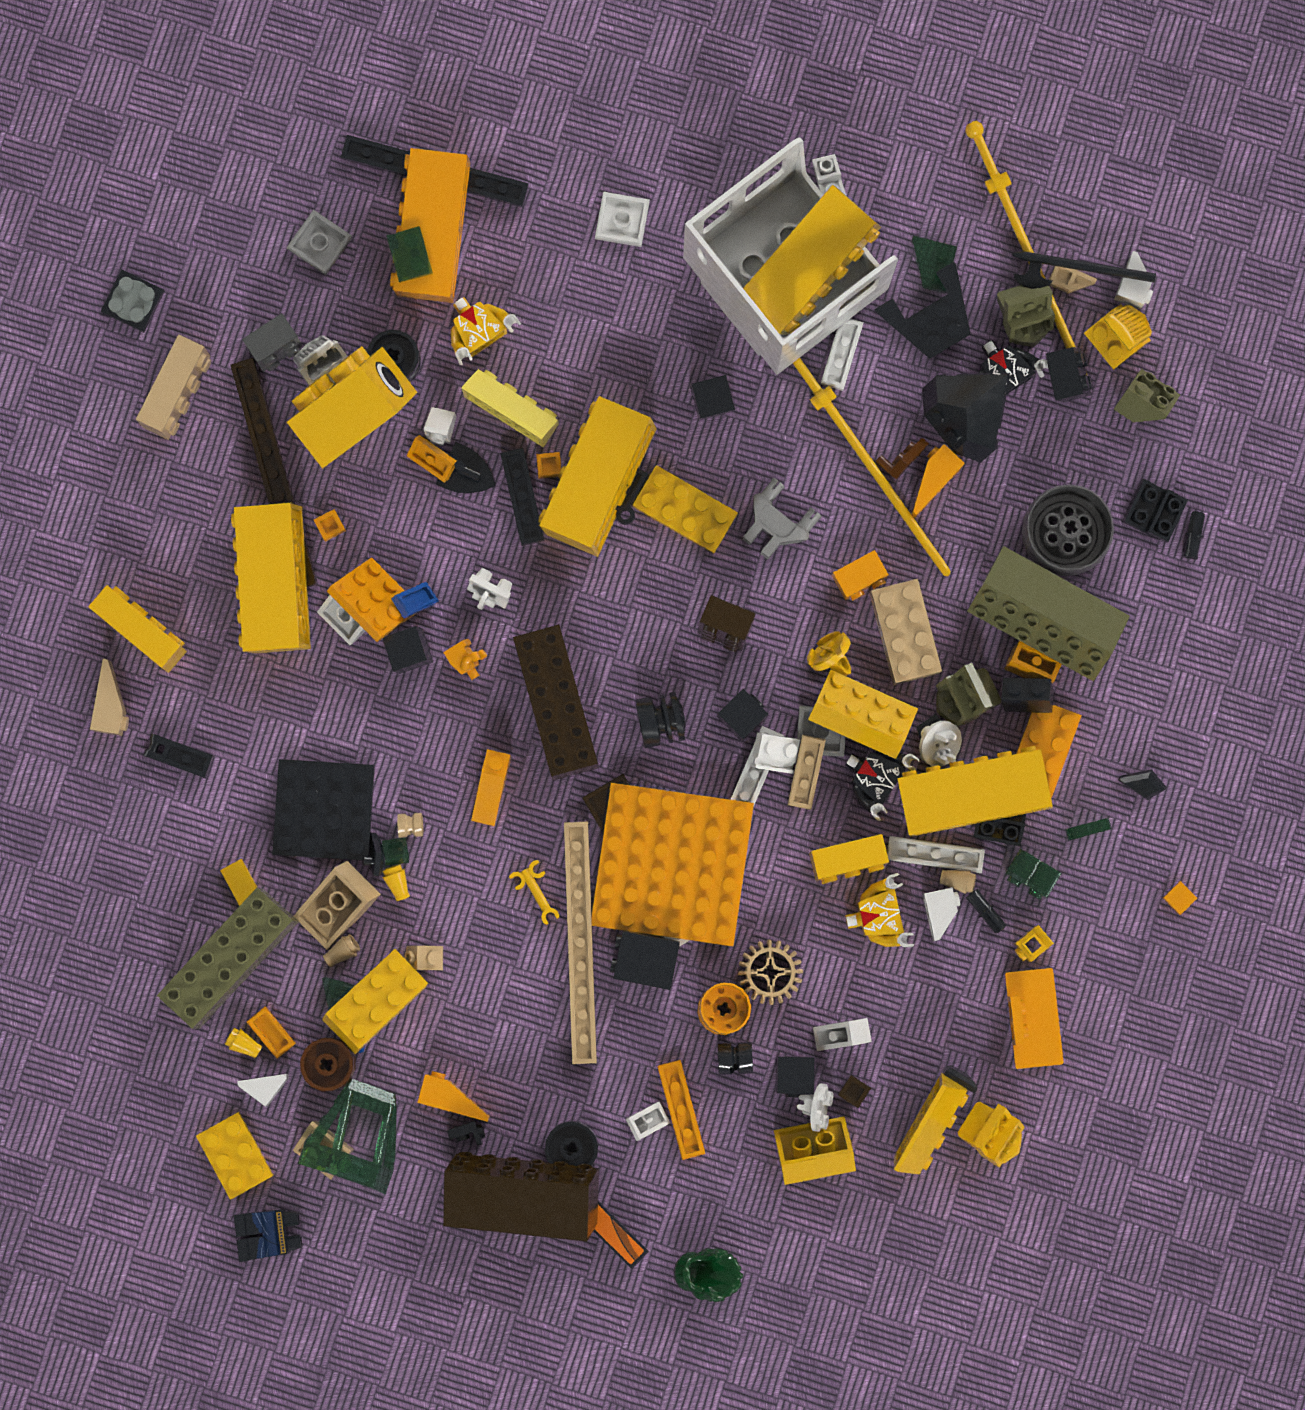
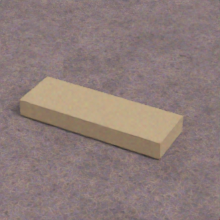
M802 734L788 805L811 810L826 739Z

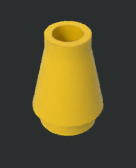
M400 864L384 869L382 871L384 874L382 878L395 896L396 901L410 897L405 869H402Z
M233 1028L224 1043L229 1047V1050L253 1058L257 1057L262 1048V1045L253 1040L241 1028L239 1030Z

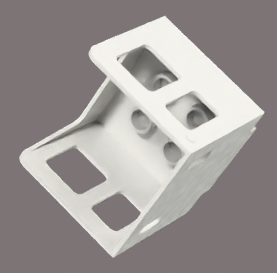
M800 137L790 142L687 221L684 232L683 258L701 279V284L758 356L761 355L776 375L888 290L898 262V258L894 255L882 264H879L867 248L864 247L863 250L865 252L856 262L852 260L846 267L849 269L846 275L841 280L836 279L831 284L833 288L824 299L820 297L815 303L816 309L808 317L804 315L799 321L801 326L787 336L777 332L743 289L745 285L823 196V193L806 172L804 141ZM782 161V167L776 174L746 196V189ZM729 202L728 210L704 228V221Z

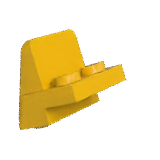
M1120 304L1091 326L1084 334L1114 370L1151 341L1149 337L1152 334V330L1145 314L1131 305L1123 306Z
M977 1102L960 1127L958 1136L973 1146L982 1157L1000 1168L1002 1164L1020 1153L1022 1131L1025 1127L1004 1106L998 1104L995 1109H992L982 1102Z

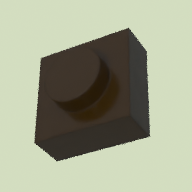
M850 1075L838 1096L859 1108L871 1087Z

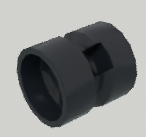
M741 1042L736 1046H733L731 1043L717 1044L719 1075H730L734 1071H738L739 1074L753 1073L751 1042Z

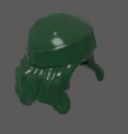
M705 1248L699 1253H685L679 1257L674 1266V1278L677 1285L685 1291L692 1292L697 1299L709 1302H723L726 1297H730L738 1292V1289L742 1286L741 1279L743 1278V1273L740 1272L742 1267L737 1262V1258H733L732 1253H727V1250L722 1248Z

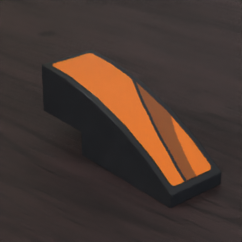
M598 1200V1219L593 1231L633 1269L649 1251Z

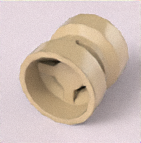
M414 813L412 817L406 814L397 815L399 838L407 837L411 833L415 837L423 836L422 813Z

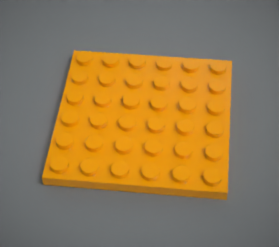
M611 783L591 917L592 926L734 946L754 803Z

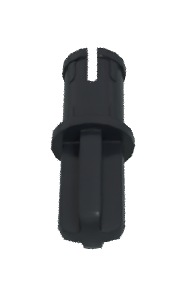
M1193 511L1191 513L1188 532L1185 533L1187 538L1183 554L1184 558L1198 559L1201 539H1204L1202 531L1205 514L1202 512Z
M978 888L966 897L979 913L978 917H982L994 933L997 934L1005 928L1006 924L993 909L994 905H990Z

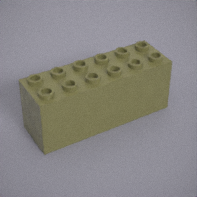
M1003 546L986 574L967 612L1093 682L1112 655L1130 617L1128 614Z
M257 887L157 994V997L192 1029H200L298 924V921L264 889Z

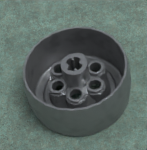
M1076 485L1056 486L1039 495L1029 506L1022 526L1023 544L1033 562L1055 575L1061 576L1079 575L1099 564L1111 546L1114 533L1112 515L1102 498L1093 491ZM1064 510H1071L1073 515L1066 516ZM1049 517H1056L1057 524L1050 525L1048 522ZM1081 517L1084 518L1087 526H1082L1079 520ZM1064 524H1071L1075 532L1066 533L1067 528ZM1050 534L1056 535L1057 541L1055 543L1048 541ZM1086 535L1088 542L1085 544L1081 543L1079 536ZM1064 544H1071L1072 551L1066 552L1063 548Z

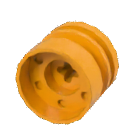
M725 982L716 984L704 992L697 1008L700 1023L706 1030L716 1035H728L738 1031L747 1023L751 1013V1003L746 992L733 983ZM724 1003L729 1013L721 1016L717 1006H722Z

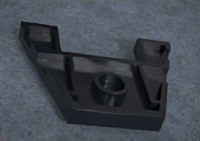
M955 262L936 272L948 294L909 318H904L893 298L874 309L878 315L929 359L971 335Z

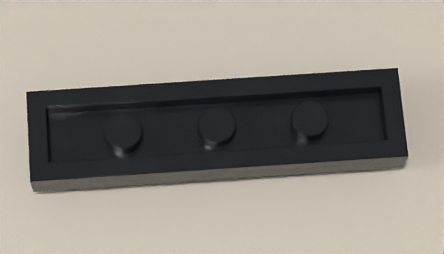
M524 448L500 453L521 546L545 541L543 531L539 526V514Z

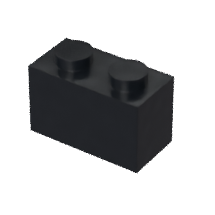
M1003 678L1001 700L1004 712L1052 713L1054 688L1051 679Z

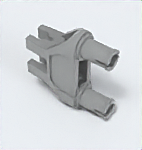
M775 478L771 479V482L761 494L758 493L753 496L754 524L742 539L748 545H751L761 532L769 536L771 540L761 551V555L767 560L781 545L807 541L810 535L809 531L822 518L817 512L810 519L815 513V510L810 507L798 523H793L773 507V500L785 488L780 482L773 489L778 483V480Z

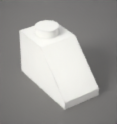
M1133 251L1129 256L1126 268L1147 272L1138 252ZM1122 277L1114 300L1141 309L1144 303L1149 304L1153 294V291L1150 290L1152 282Z
M953 888L922 894L932 941L940 940L958 912L957 906H960L958 892H953Z
M867 1018L813 1027L817 1051L872 1042Z

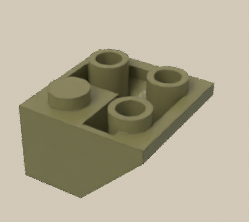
M1141 368L1114 410L1133 423L1163 420L1168 416L1180 394L1173 387L1165 385L1156 379L1152 373L1146 372Z

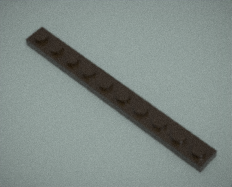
M250 358L230 364L269 504H295L255 359ZM304 536L306 585L309 588L318 585Z

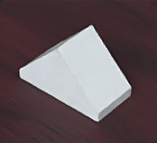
M282 1074L237 1082L241 1089L266 1107L269 1106L287 1082L289 1075Z
M660 1101L626 1118L636 1141L670 1123Z

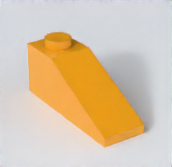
M945 444L940 449L935 446L927 455L929 460L925 466L911 514L914 518L965 464Z
M487 749L471 821L495 827L512 758L510 754Z
M432 1071L431 1075L425 1074L417 1103L486 1122L489 1121L490 1116L454 1083L445 1079L446 1074Z

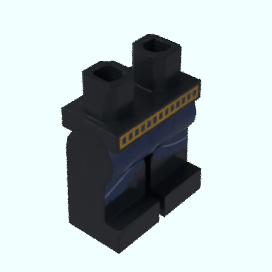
M279 1209L233 1215L236 1237L262 1234V1236L236 1240L239 1262L285 1255L303 1247L301 1234L289 1236L288 1226L300 1225L298 1211Z

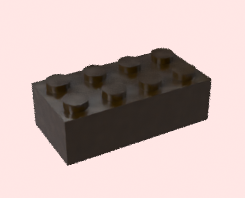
M710 595L699 622L698 633L701 634V639L714 644L715 641L723 643V648L734 653L737 650L742 651L753 626L756 613Z

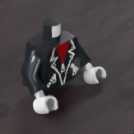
M993 340L981 348L988 359L981 364L978 374L990 373L991 375H1000L1001 373H1010L1009 381L1006 383L1005 388L1006 394L1032 379L1036 374L1034 370L1042 378L1045 376L1042 369H1048L1047 360H1040L1033 354L1020 348H1013L1009 345L1000 351Z
M876 751L874 753L870 752L864 761L852 753L845 766L856 772L851 782L853 784L852 791L858 804L870 812L877 821L881 820L877 815L879 811L888 813L883 803L898 782L897 778L902 776L906 769L905 767L911 771L916 770V768L910 766L912 760L919 761V758L913 754L906 755L899 752L897 758L894 759Z

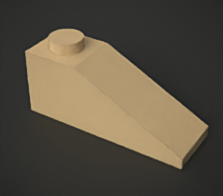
M103 659L90 730L122 736L123 731H127L129 717H126V709L112 662L108 659Z

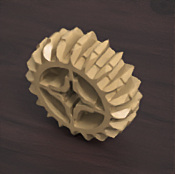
M767 940V947L765 948L763 943L759 941V950L756 951L753 946H750L749 949L753 954L751 956L747 953L743 954V957L748 959L747 963L739 962L740 966L745 967V971H738V975H745L746 979L739 981L740 985L748 983L749 987L745 988L744 991L746 993L751 990L754 991L751 996L752 1000H755L757 995H760L761 1004H764L765 997H769L770 1005L774 1004L773 997H777L778 1002L783 1003L781 995L785 994L790 999L792 996L788 990L798 991V988L793 985L794 981L797 983L802 982V979L795 977L796 973H803V969H795V965L801 964V960L793 962L792 958L797 953L793 951L788 955L786 953L790 948L788 944L783 950L779 949L781 941H777L776 946L772 947V941ZM766 952L765 966L760 969H751L755 958ZM773 952L783 956L790 968L777 967L774 962ZM769 959L774 970L783 971V973H777L776 976L773 975L774 979H771V985L768 975L758 974V972L767 969L766 966L769 965ZM790 975L786 986L775 992V980L777 977ZM751 976L763 977L767 983V992L758 989L754 985Z

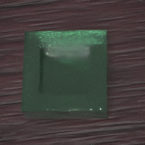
M406 837L382 840L385 866L409 863Z

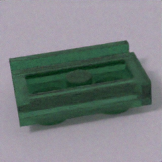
M420 226L397 232L396 234L386 235L399 283L433 274Z

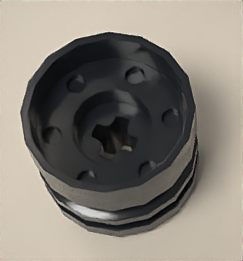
M676 692L669 693L670 704H666L664 694H661L659 697L660 706H655L651 697L635 700L645 748L659 746L661 744V734H666L668 742L673 743L672 732L675 731L679 741L685 740L686 723L682 704L678 700Z

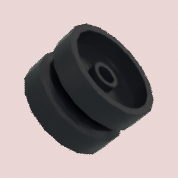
M387 330L380 332L372 339L367 349V353L370 356L383 347L391 358L397 356L398 360L394 362L409 382L416 378L421 367V357L416 342L409 334L401 330Z
M566 1121L558 1124L551 1130L545 1142V1154L549 1163L562 1161L568 1163V1165L589 1164L592 1166L598 1155L599 1144L596 1134L589 1126L580 1121ZM570 1143H574L577 1149L574 1152H569L567 1146Z

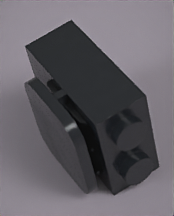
M623 930L622 935L617 934L615 949H619L617 959L613 958L610 972L614 973L613 979L671 990L680 941Z

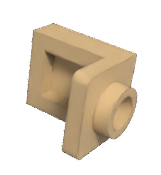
M443 946L406 947L404 958L415 970H443Z

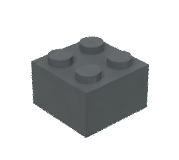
M282 313L242 339L263 372L274 370L280 365L281 360L286 357L292 358L300 351L299 348L302 347L298 336Z

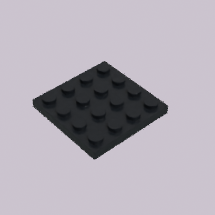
M279 759L272 855L362 860L363 856H369L375 765Z

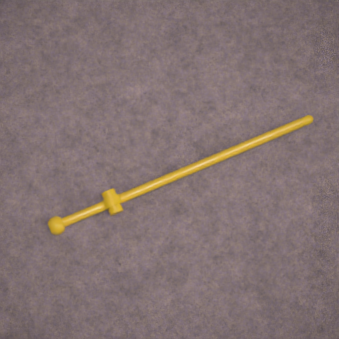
M973 121L966 125L965 132L968 137L974 139L990 175V179L984 181L989 194L998 193L1022 250L1034 253L1006 190L1007 186L1012 185L1007 172L1002 174L998 172L982 136L984 127L979 121ZM1041 269L1040 274L1044 279H1046ZM1052 294L1051 308L1055 314V325L1066 349L1076 348Z
M801 358L793 362V365L815 395L809 399L817 411L824 407L934 564L944 576H949L951 571L941 555L831 402L837 398L830 386L822 389Z

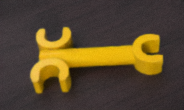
M538 860L531 862L529 868L521 872H513L509 875V878L513 879L516 876L521 878L520 885L515 887L516 890L522 889L525 884L528 885L543 912L541 916L542 921L548 925L549 923L546 920L548 913H554L557 919L560 916L556 909L550 907L535 878H542L546 874L545 871L539 874L534 873V866L540 863Z

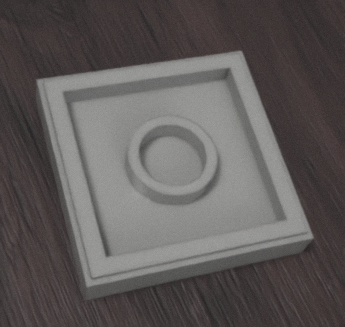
M313 209L286 248L326 276L353 237Z
M799 706L797 739L801 740L802 734L826 739L823 756L844 757L845 736L808 720L813 706Z

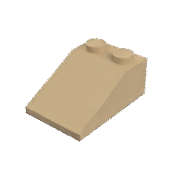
M345 861L330 872L293 917L328 950L369 909L381 894L348 861Z

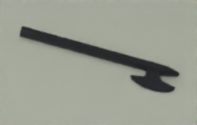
M1026 251L1012 253L1013 257L1030 262L1027 273L1023 275L1013 274L1017 283L1030 289L1049 286L1053 281L1044 279L1041 276L1042 264L1155 283L1156 273Z

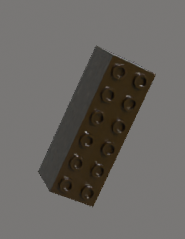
M560 625L513 637L552 780L555 781L598 769V761Z
M470 1152L456 1153L444 1171L443 1226L587 1242L597 1225L599 1168H594L589 1164L568 1165V1163L562 1161L545 1163L541 1159L526 1161L520 1160L518 1157L496 1158L493 1154L477 1156Z

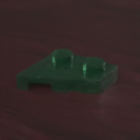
M913 236L912 245L916 254L922 288L946 293V289L936 272L954 262L957 246Z

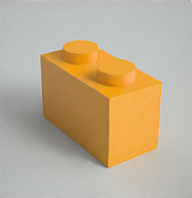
M874 550L833 572L832 577L844 599L851 598L854 601L865 595L864 590L872 586L874 590L886 583L884 579L889 574Z
M1019 641L1013 647L1004 669L1022 678L1051 679L1053 683L1062 664Z

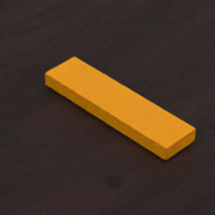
M681 1060L658 1065L682 1160L705 1154Z

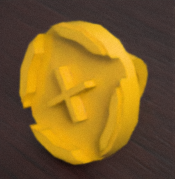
M840 631L829 633L816 643L818 647L815 650L813 648L810 649L807 663L813 670L823 671L830 668L844 676L851 674L850 663L845 657L850 647V639L844 632L842 634Z

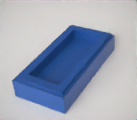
M427 582L403 591L391 599L404 619L439 602Z

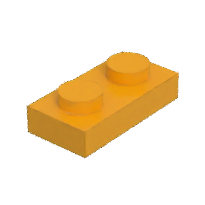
M421 435L415 437L406 455L443 482L449 480L457 461Z

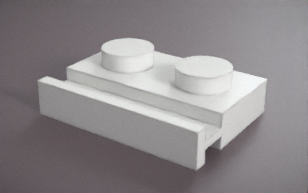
M757 732L752 755L754 756V761L750 767L794 774V770H792L793 764L797 761L801 740Z

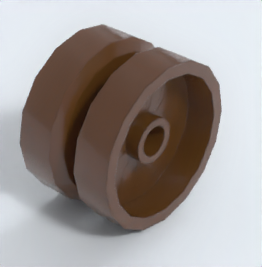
M321 1038L312 1042L304 1050L300 1059V1071L304 1080L312 1088L320 1091H333L344 1087L352 1079L356 1070V1058L353 1051L342 1040L337 1038ZM326 1060L333 1061L331 1069L325 1067Z

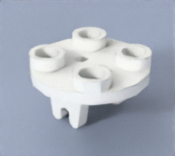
M938 721L931 726L924 727L921 731L919 745L921 760L931 766L940 765V767L950 762H956V756L962 743L961 732L958 727L949 721Z
M819 1083L814 1095H800L799 1099L804 1101L805 1104L797 1105V1108L803 1114L811 1117V1128L817 1132H820L821 1129H827L829 1124L827 1109L833 1102V1092L828 1091L827 1084Z

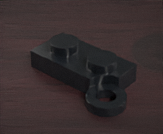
M639 468L636 471L631 486L626 491L627 495L622 506L617 505L615 509L617 510L616 518L623 525H629L634 521L635 512L631 507L649 477L648 473ZM624 511H628L630 513V517L628 519H623L621 517V514Z

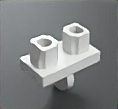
M481 568L476 575L472 574L467 590L473 592L472 598L479 601L478 609L482 610L485 605L494 608L495 604L505 609L511 595L512 583L506 579H501L497 586L490 583L493 574L484 568Z

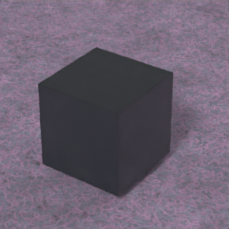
M726 375L690 385L699 421L735 410Z
M414 626L382 638L393 672L402 674L433 663L424 631L420 627Z
M742 689L717 714V718L743 742L769 714L763 709L764 705L753 694L749 695Z
M777 1056L776 1093L785 1094V1097L814 1094L815 1058Z

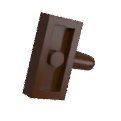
M921 438L916 444L911 442L892 463L883 455L875 462L893 478L897 479L919 457L929 443L924 438Z

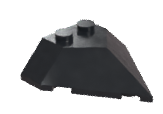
M990 373L957 374L956 376L941 374L935 376L922 388L924 416L953 453L981 463L997 449L998 440L996 439L998 429L1001 428L1007 395L1005 388L1006 383L1009 381L1010 373H1001L1000 375H991Z

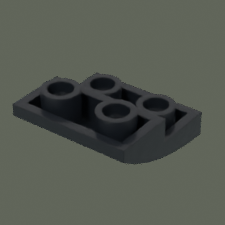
M1141 479L1122 522L1159 540L1169 542L1188 499L1169 489H1163L1146 479Z
M1026 814L976 823L973 837L1021 847Z

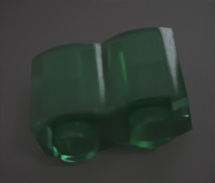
M1019 849L1004 874L1008 876L1007 881L1018 888L1020 885L1025 886L1029 889L1027 892L1029 895L1040 900L1041 897L1046 899L1062 873L1028 852Z

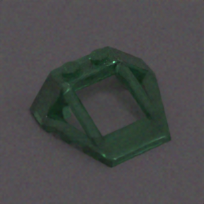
M350 1079L334 1100L333 1106L318 1122L319 1125L305 1140L297 1164L340 1177L386 1195L394 1171L396 1155V1094L355 1079ZM352 1105L382 1116L373 1162L342 1152ZM340 1111L332 1148L320 1145Z

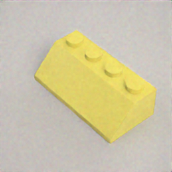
M478 369L462 386L464 397L544 448L559 425L556 419L557 415L547 408L543 411L537 407V402L529 396L521 397L516 393L517 389L512 385L499 383L496 381L497 376L490 371L485 370V372H482Z

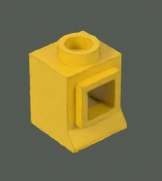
M1036 925L1014 943L1017 947L1014 951L1022 961L1027 959L1028 962H1032L1054 943L1042 928ZM1034 937L1041 946L1032 953L1025 944Z

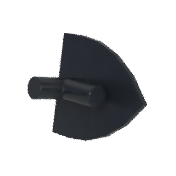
M455 442L449 455L457 460L454 465L455 468L449 480L443 482L438 479L436 485L456 493L467 494L483 492L496 486L492 472L486 462L475 451Z

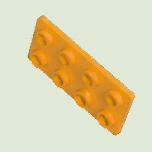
M1046 968L1005 973L1015 1068L1022 1069L1063 1064L1053 969Z

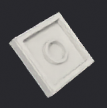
M603 192L595 239L642 247L650 200Z

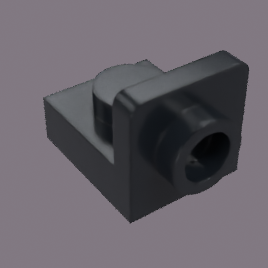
M476 1120L447 1130L449 1139L455 1138L456 1142L469 1139V1133L472 1132L477 1146L482 1145V1139L486 1138L482 1124L477 1125Z

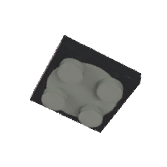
M121 269L101 309V313L144 333L165 290Z

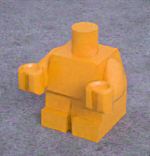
M468 638L443 653L449 663L461 675L467 673L470 679L474 680L480 676L475 668L479 666L478 660H483L487 657V654L483 649L472 652L470 647L472 643Z

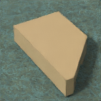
M1057 266L1054 267L1049 280H1053L1050 286L1068 294L1091 286L1097 281L1096 278L1078 270Z

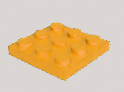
M372 557L332 584L327 590L376 642L414 616L412 615L405 619L402 617L391 599L405 590Z

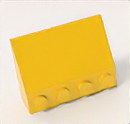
M941 1072L894 1155V1170L897 1172L920 1174L922 1169L927 1170L933 1160V1157L930 1155L934 1148L939 1149L945 1139L942 1134L946 1127L950 1129L957 1118L954 1113L958 1106L963 1108L969 1097L966 1094V1088L945 1076L944 1073Z

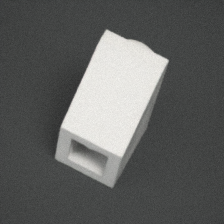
M431 408L424 432L426 438L430 439L432 444L444 446V443L450 444L456 420L455 412Z

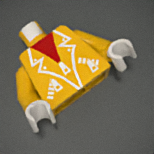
M465 297L456 301L453 306L459 313V316L453 319L454 326L451 328V346L459 364L463 365L461 360L465 357H468L471 361L472 357L506 335L507 329L512 333L514 330L511 326L514 323L521 325L518 318L514 314H509L505 310L491 304L483 305L481 302H478L471 307Z
M899 873L889 875L886 879L871 884L861 894L860 902L857 903L858 912L845 915L848 929L862 926L864 936H868L871 942L884 947L914 946V944H908L906 941L908 936H914V934L904 933L895 889L903 885V883L898 885L894 883V877L898 876Z

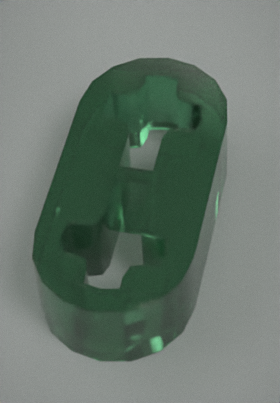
M1109 818L1065 829L1068 841L1108 831L1112 828Z

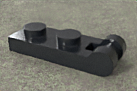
M151 733L149 738L151 742L148 749H145L143 756L206 779L214 758L213 755ZM160 744L165 746L162 755L157 753Z

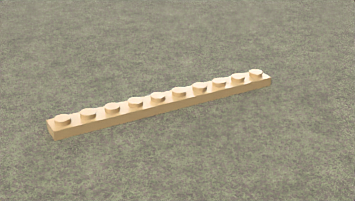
M564 822L572 1064L597 1063L589 831L588 822Z

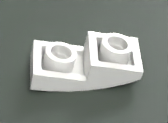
M835 154L813 159L812 163L818 188L823 195L832 185L846 195Z

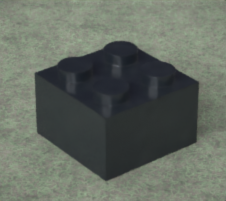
M1071 347L1045 354L1055 401L1066 402L1091 396L1090 390H1093V382L1091 376H1087L1085 367L1088 366V359L1085 352L1082 353L1081 349Z

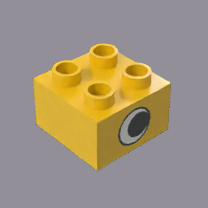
M361 346L328 373L335 383L325 373L291 401L298 412L287 421V424L322 469L397 414L418 393L383 347L370 356Z

